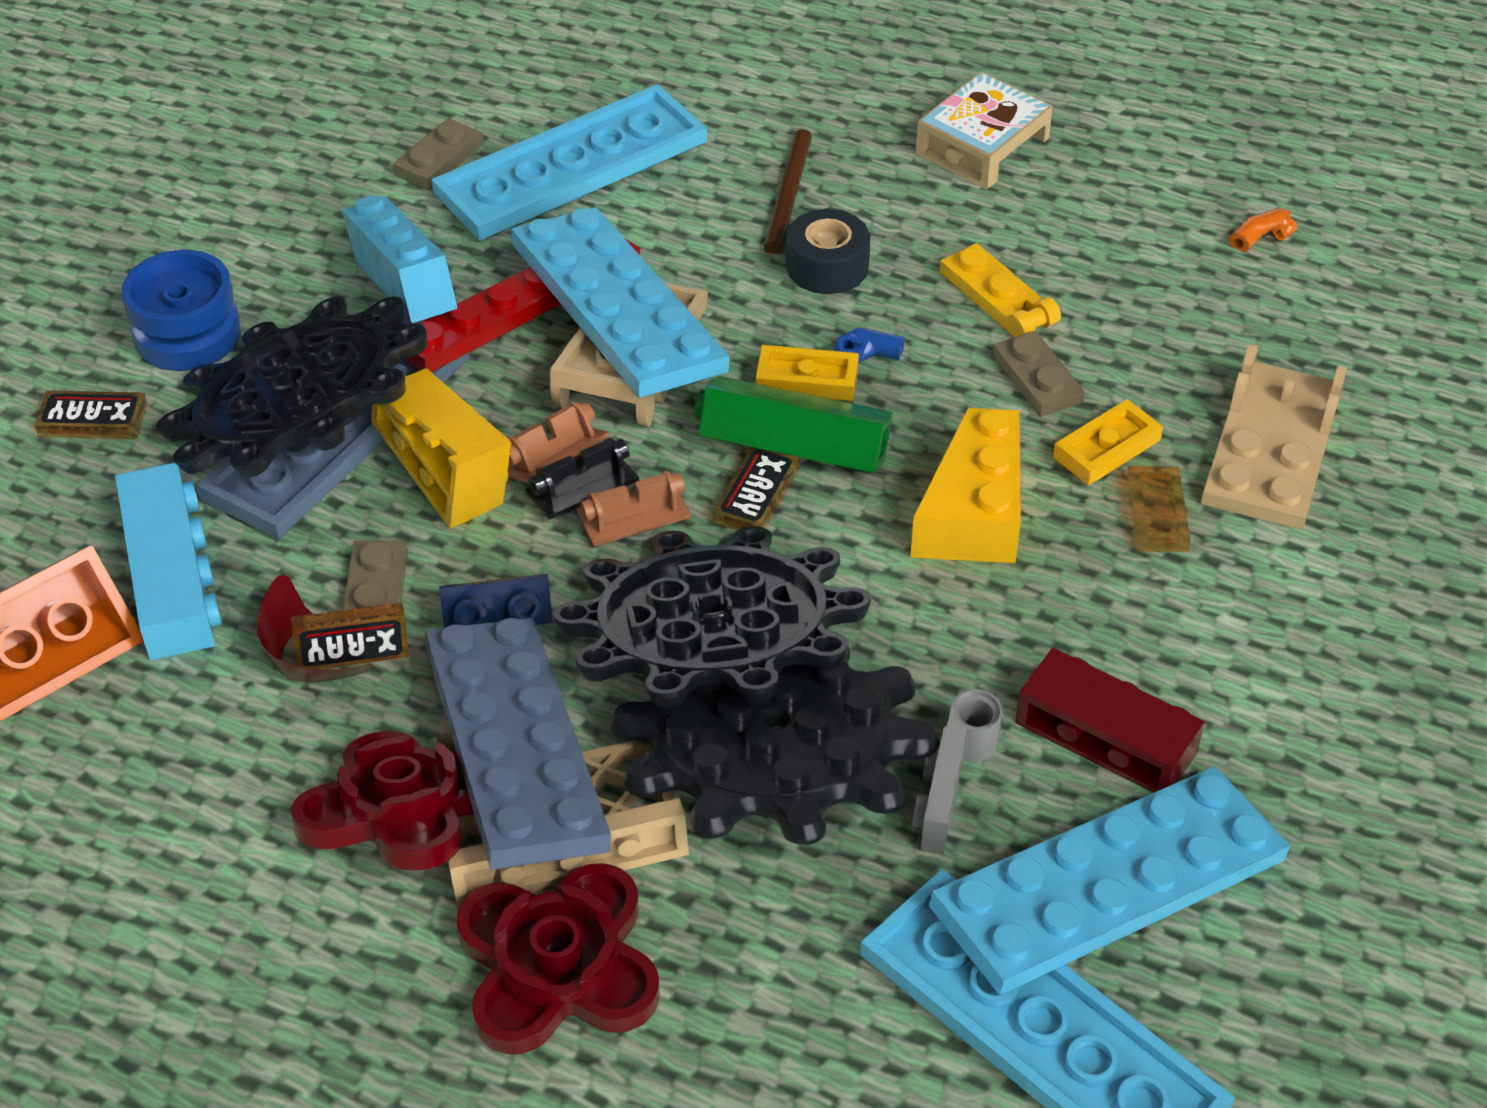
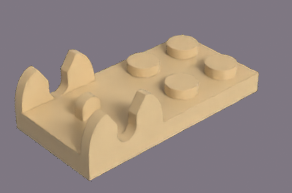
M665 283L699 321L707 308L708 291ZM580 327L550 369V391L554 406L565 408L570 390L636 404L637 423L647 427L651 426L655 401L663 403L668 393V390L638 398Z
M1248 344L1242 371L1238 374L1230 410L1207 478L1201 504L1303 530L1348 367L1338 365L1334 380L1256 362L1259 346Z

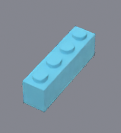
M373 195L363 197L355 202V206L342 210L356 262L387 297L395 296L402 299L404 316L411 323L458 309L445 254L386 196Z
M175 463L115 475L139 627L149 660L215 646L212 627L222 625L216 594L206 595L205 593L206 587L215 586L208 554L198 556L197 550L207 548L201 518L191 519L190 513L200 511L194 481L183 482L180 468Z

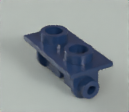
M548 573L439 586L444 628L451 625L500 622L509 618H534L536 625L553 623Z

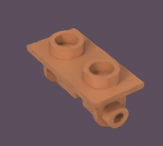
M573 402L545 418L551 432L550 437L547 438L542 424L536 423L509 438L512 443L509 457V466L511 467L508 468V478L529 484V477L536 474V468L544 467L570 455L575 460L581 459L580 451L600 443L610 437L608 431L592 427L591 421L595 419V413L587 402L581 404Z
M668 470L663 471L661 475L635 482V491L629 492L626 485L600 493H589L588 499L580 501V507L576 508V513L593 547L691 518V513L681 496V493L685 492L682 476L680 473L671 475Z

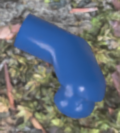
M860 327L838 337L834 345V351L859 353V363L875 355L900 360L904 350L905 337Z

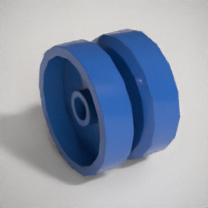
M187 249L162 252L144 259L129 271L122 284V299L127 317L131 321V331L135 346L146 362L160 369L174 371L193 370L198 366L220 361L235 348L241 336L240 318L233 298L229 270L220 259L203 251Z

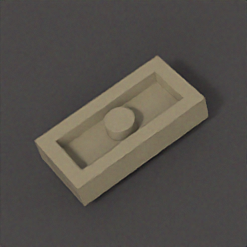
M447 118L393 163L394 175L426 190H431L433 188V178L454 170L484 144L483 132Z
M1036 330L993 344L992 356L1039 417L1083 403L1085 391Z
M353 541L341 619L342 626L388 620L399 621L408 557L406 541Z

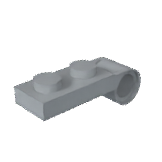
M979 689L966 690L954 698L951 704L947 727L943 728L939 749L925 760L922 781L931 783L929 795L918 793L912 828L922 830L920 851L944 855L963 760L970 762L983 761L990 758L997 750L1003 708L998 698L987 691Z

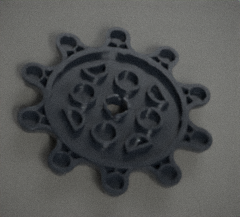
M334 296L318 303L312 309L310 315L299 324L288 328H278L275 323L268 321L254 325L242 336V341L245 345L244 349L231 360L219 364H204L191 370L184 377L183 383L189 391L198 397L190 404L164 415L157 422L156 430L170 442L191 438L175 451L172 459L187 474L201 472L219 459L231 456L230 463L233 469L243 477L252 478L262 474L277 454L284 449L288 452H296L304 449L310 443L320 450L333 449L344 441V426L350 424L359 416L358 409L372 404L392 403L405 394L406 383L404 373L400 369L391 368L408 358L420 354L426 349L428 345L427 331L424 325L420 323L392 330L404 319L403 301L399 297L384 298L365 311L355 315L347 314V303L343 297Z
M759 526L741 528L733 534L728 542L711 546L696 544L687 533L672 530L658 533L653 537L651 543L655 554L652 558L643 562L624 563L609 558L589 562L584 567V577L591 589L601 593V595L592 600L564 603L554 610L553 617L558 629L565 636L599 639L594 644L579 650L576 654V665L583 677L589 681H603L624 673L643 674L648 676L645 687L653 703L665 708L681 704L686 696L695 688L702 685L718 684L733 687L748 702L762 703L773 697L779 683L778 675L785 666L802 664L824 670L840 667L849 651L848 640L844 636L831 632L826 628L832 625L854 623L863 620L870 607L871 596L864 589L855 587L836 588L823 584L835 576L840 565V554L831 548L817 547L795 555H781L769 549L772 543V534L768 529Z
M850 649L843 664L835 669L824 670L802 664L783 667L782 672L778 675L779 683L775 693L766 702H748L736 689L724 684L702 685L693 689L684 701L675 707H660L654 704L653 701H630L620 704L611 719V731L615 736L624 740L645 742L654 748L650 753L633 760L629 764L624 775L626 791L637 797H652L668 791H683L690 794L697 801L689 817L690 830L695 835L708 839L727 835L742 818L758 815L767 816L775 820L779 824L784 838L789 842L798 845H810L817 843L825 836L826 821L824 813L835 804L852 802L862 805L875 813H893L901 809L905 804L906 794L899 779L884 767L896 759H924L930 757L937 751L939 742L934 728L929 722L900 717L890 712L897 705L906 703L915 696L916 684L910 672L900 666H890L870 672L854 670L848 665ZM773 726L782 727V729H778V730H777V729H776L775 727H773Z

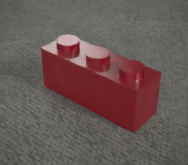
M1052 647L1019 692L1015 723L1155 793L1180 780L1198 752L1205 721L1190 714L1184 708L1173 706L1140 690L1130 682L1117 679L1089 665L1081 658L1072 657Z

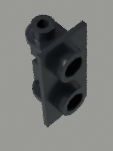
M610 437L599 444L580 451L581 466L576 467V461L570 455L544 467L536 468V474L529 477L530 487L525 489V493L550 520L580 507V501L587 500L589 493H600L623 485L629 486L640 481L639 476L623 460L628 458L630 453L627 444L622 438L615 441Z

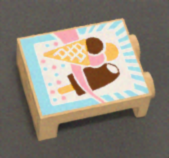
M981 71L918 120L915 154L987 190L998 180L1000 161L1030 137L1043 143L1049 139L1053 105Z

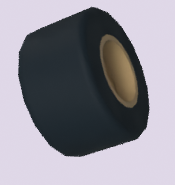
M837 209L812 210L798 216L789 226L786 236V269L789 278L799 287L821 294L842 293L859 286L867 277L869 268L871 236L866 224L856 215Z

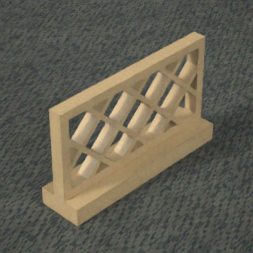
M627 741L583 751L582 754L589 774L592 776L591 779L596 793L606 782L625 789V772L617 770L618 766L623 761L644 756L653 751L654 748L645 742ZM627 791L623 793L616 803L598 796L611 832L609 853L490 870L483 844L459 849L457 854L447 861L457 909H459L463 900L471 892L492 883L514 884L527 891L531 890L532 893L559 886L569 873L588 864L606 863L617 866L622 870H628L689 855L686 818L680 798H675L673 791L663 792L656 796L647 797L658 801V803L631 809L630 807L639 797L631 795ZM474 813L458 817L461 845L470 835L481 839Z

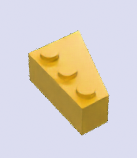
M425 368L405 376L406 392L395 402L372 404V424L449 529L503 504L505 487L508 482V465L512 442L431 371Z
M968 408L913 517L910 558L1016 563L1021 525L1020 410Z

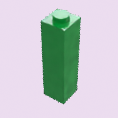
M718 376L705 389L699 391L695 404V418L701 419L699 436L876 473L885 460L893 416L891 411Z

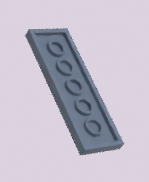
M404 316L403 321L392 330L420 322L411 323ZM469 353L432 373L444 383L470 358ZM405 360L391 368L400 369L405 376L419 371ZM372 405L358 409L359 416L353 422L344 426L345 439L337 447L324 451L310 443L304 449L296 452H288L284 449L277 454L269 467L258 476L252 478L243 477L233 469L230 463L231 456H228L196 485L200 499L280 540L384 440L371 422Z
M509 618L500 622L451 625L446 628L425 630V648L449 724L451 737L490 870L609 853L611 832L534 618Z

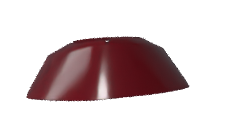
M285 574L277 576L272 581L262 600L257 618V634L261 645L280 673L290 680L313 683L332 681L368 672L373 664L330 670L308 669L281 661L287 642L314 614L305 607L290 578Z

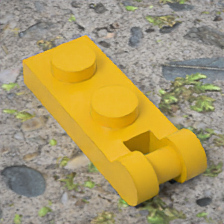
M978 243L940 260L939 272L1014 337L1035 331L1040 326L1048 328L1058 323L1061 319L1060 308L1051 297L1042 298Z

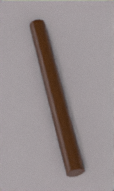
M805 129L796 131L764 244V251L766 253L780 254L782 252L812 140L811 133Z

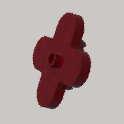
M398 731L374 732L352 741L343 752L344 767L340 766L338 770V781L308 789L299 795L291 806L294 834L304 845L317 849H336L365 841H373L382 859L387 864L398 869L411 871L434 868L452 859L461 846L458 817L474 813L456 751L452 752L447 746L436 742L434 750L428 747H421L413 736Z
M593 863L581 866L569 873L554 892L534 895L531 893V890L527 891L514 884L492 883L474 890L463 900L458 909L456 919L461 946L472 959L491 969L490 973L477 988L472 1002V1013L477 1034L488 1047L505 1054L530 1052L543 1045L552 1036L565 1017L569 1015L576 1016L600 1030L615 1033L636 1029L653 1016L660 999L657 969L645 954L623 943L635 926L639 916L637 886L627 872L611 864Z

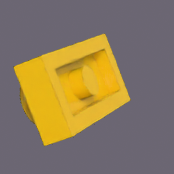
M762 345L756 373V384L828 399L854 401L859 353Z
M1126 399L1056 442L1053 458L1089 486L1161 441L1163 426L1130 400Z

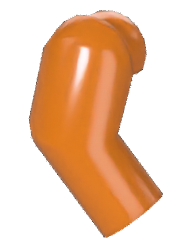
M1279 207L1249 217L1229 237V245L1245 253L1269 231L1273 233L1277 240L1283 241L1296 231L1297 223L1289 216L1291 212Z

